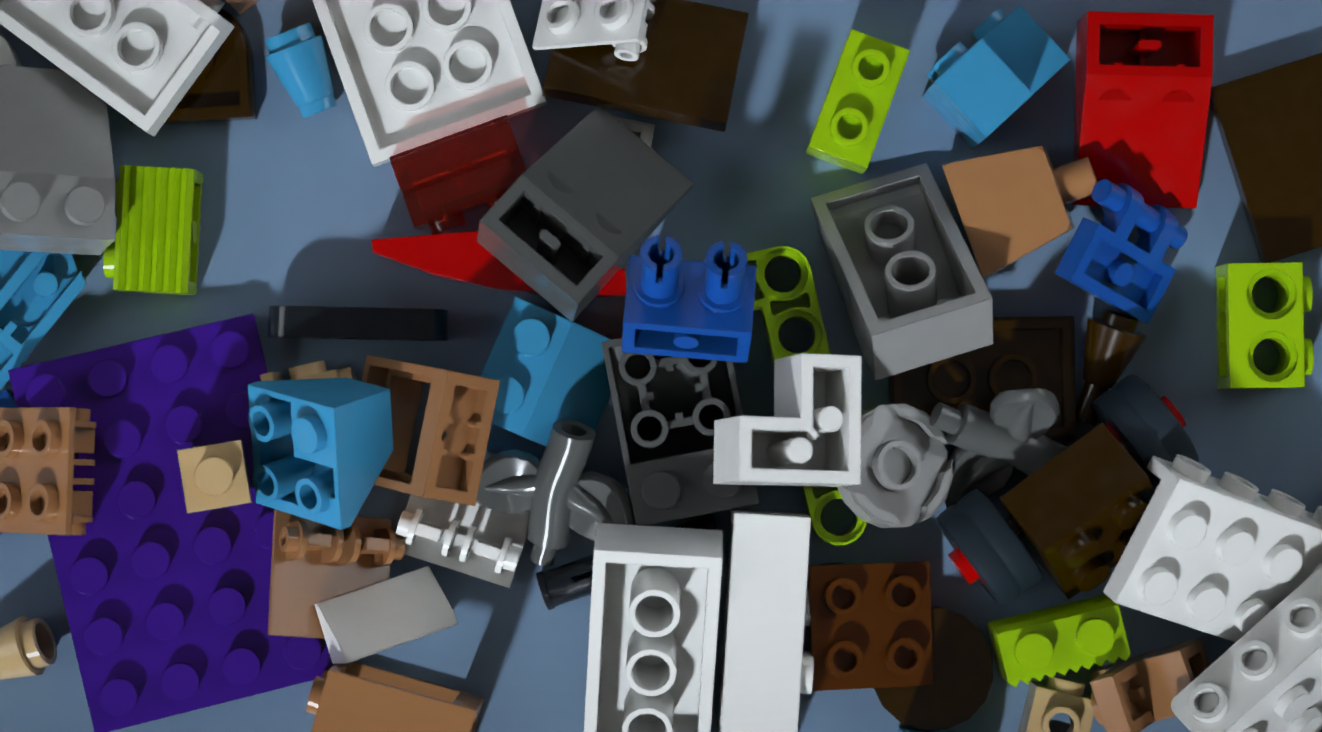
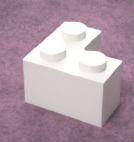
M801 353L775 359L774 417L735 416L714 420L713 484L804 487L860 485L862 356Z

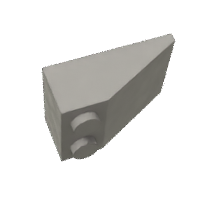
M0 65V250L100 256L115 240V172L107 103L63 70Z
M927 163L810 198L811 207L854 334L875 381L993 344V298Z

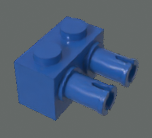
M660 235L648 238L642 244L640 256H629L622 352L748 363L757 266L747 265V253L743 247L731 241L730 255L724 256L725 241H719L707 250L705 261L682 260V248L672 237L666 236L665 250H659Z

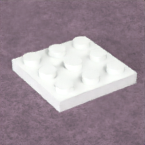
M312 0L369 158L374 167L548 104L545 96H543L541 84L510 0Z

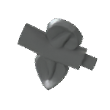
M1035 388L1000 392L992 400L990 412L967 403L961 404L957 409L941 402L934 407L930 415L929 424L947 432V442L955 446L948 460L953 459L954 476L947 499L945 500L947 508L956 504L963 496L975 489L989 497L1008 484L1016 468L1030 476L1068 448L1044 435L1055 424L1060 414L1058 399L1051 391Z
M558 420L554 422L541 459L531 453L512 449L501 451L484 461L476 503L490 510L505 514L530 512L526 537L533 543L530 560L537 565L551 566L554 564L557 549H563L568 545L571 529L595 542L597 523L635 525L631 499L624 486L612 476L594 470L583 472L595 440L596 432L582 422L574 420Z

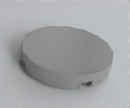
M908 404L877 405L861 412V484L838 487L844 503L861 520L880 528L910 527L915 523H921L932 517L947 499L954 476L953 459L948 460V452L944 444L949 443L944 432L929 424L930 416L926 412Z

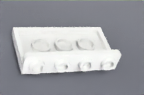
M0 0V24L154 137L235 27L218 14L225 4L221 0Z
M1177 454L1173 462L1152 456L1147 469L1161 479L1103 592L1117 604L1237 642L1322 566V506H1318L1316 511L1311 513L1305 510L1306 506L1302 502L1282 491L1272 489L1267 497L1258 493L1259 488L1235 474L1224 472L1221 480L1210 476L1211 471L1207 467L1186 456Z
M1322 566L1173 698L1171 709L1190 732H1320L1322 730Z

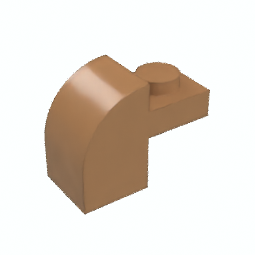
M1199 637L1157 648L1130 657L1127 661L1121 660L1092 672L1093 680L1090 681L1092 688L1091 706L1095 718L1105 727L1106 732H1140L1155 721L1175 717L1176 715L1171 709L1173 698L1210 666L1202 638Z

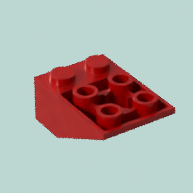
M1088 11L1077 21L1073 162L1088 156L1098 182L1108 179L1114 184L1126 183L1139 191L1144 198V202L1149 206L1156 204L1164 208H1197L1213 75L1214 15ZM1092 195L1072 202V206H1102L1093 200Z

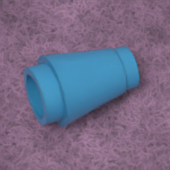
M311 22L264 40L270 53L265 58L296 107H299L303 118L337 105L333 95L334 90L322 34L316 36Z

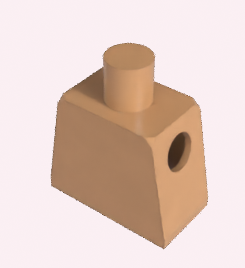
M1045 146L961 160L942 166L982 277L997 273L1074 229L1075 227L1067 204L1092 195L1093 187L1098 182L1088 156L1054 169Z

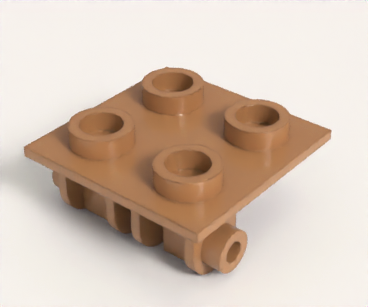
M76 407L0 408V533L86 535V523H93V491H73V484L94 485V479L73 478L74 466H95V460L74 459V453H94L97 422L90 421L91 409Z
M274 510L268 635L325 639L314 604L389 579L390 564L393 560H401L403 558L405 540L403 536L395 535L393 529H391L392 519L356 516L351 527L339 530L286 512Z

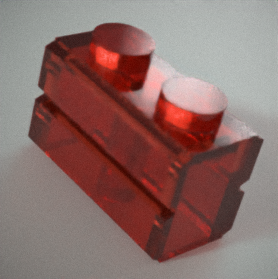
M507 115L389 157L414 227L417 230L429 227L432 235L445 234L467 225L464 216L466 213L486 206L490 210L527 170Z

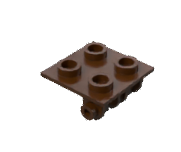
M930 561L862 564L833 562L808 566L810 655L814 657L812 691L933 685Z

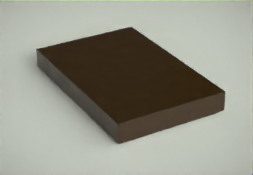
M656 0L652 3L655 7L654 16L651 19L645 20L648 24L645 36L648 40L647 49L639 53V58L636 61H624L614 55L615 47L611 44L551 50L543 85V96L596 107L600 105L606 109L725 132L749 13L687 0Z
M1322 53L1211 87L1210 104L1261 263H1271L1322 247Z
M1074 316L993 317L992 345L889 376V404H908L926 412L929 416L939 402L955 409L961 404L967 403L990 412V404L1000 392L1035 388L1051 391L1058 399L1060 414L1055 424L1044 435L1053 440L1076 439Z

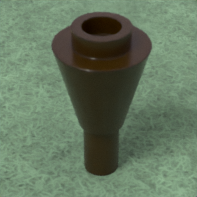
M1103 309L1100 318L1087 317L1083 369L1085 383L1076 407L1077 420L1097 425L1098 421L1095 418L1091 404L1096 398L1108 391L1109 388L1112 389L1147 337L1136 331L1139 320L1108 309Z

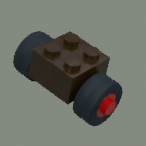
M1134 374L1126 376L1115 384L1112 389L1104 392L1093 401L1091 407L1099 423L1098 426L1000 497L1010 516L1009 518L1005 519L993 503L978 489L970 491L956 504L940 513L936 518L938 526L954 549V551L948 554V557L969 585L977 580L989 596L1003 607L1015 600L1023 591L1038 583L1042 578L1041 570L1034 558L1068 600L1080 591L1087 592L1093 590L1106 580L1111 568L1118 564L1154 494V490L1156 491L1161 479L1147 469L1152 456L1173 462L1176 455L1179 454L1199 462L1196 449L1183 429L1186 426V422L1178 409L1166 396L1160 398L1138 376Z

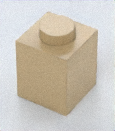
M242 440L177 450L187 513L253 503Z

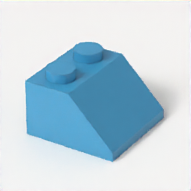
M515 296L480 377L500 381L492 424L543 446L547 445L553 424L558 420L582 422L595 431L611 395L601 342L611 339Z

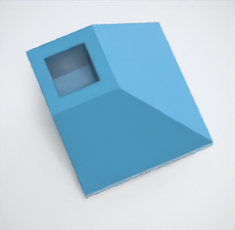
M347 377L257 381L248 384L250 411L248 420L251 429L254 468L253 484L256 503L339 530L351 527L394 449L390 389Z

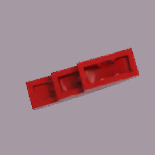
M478 231L372 240L373 253L436 277L496 291L539 295L477 242ZM620 269L595 297H626L625 269Z

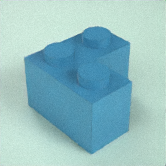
M1021 5L1015 8L1008 16L998 8L971 33L978 40L977 43L968 50L961 42H958L926 74L933 84L924 93L923 97L971 149H974L1071 60Z

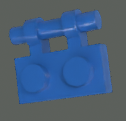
M1103 179L1093 187L1092 198L1095 202L1102 205L1105 216L1100 224L1083 217L1055 274L1127 316L1148 325L1176 272V269L1162 262V259L1168 247L1177 249L1184 245L1188 232L1185 227L1178 224V219L1174 213L1161 205L1154 204L1149 206L1144 202L1142 194L1126 183L1114 184L1108 179ZM1134 226L1137 227L1138 234L1140 235L1135 245L1127 240Z

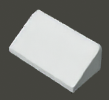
M429 566L314 604L332 664L350 663L458 624L455 613Z

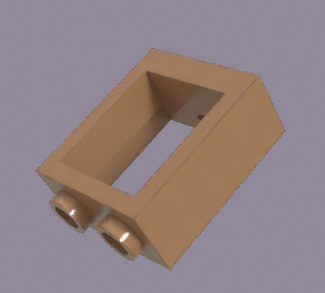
M366 355L361 381L388 388L391 393L394 449L374 485L423 498L475 506L500 381ZM423 382L431 383L413 474L405 473Z
M353 661L335 664L329 670L324 669L321 676L315 677L309 694L306 712L316 715L311 732H475L485 697Z

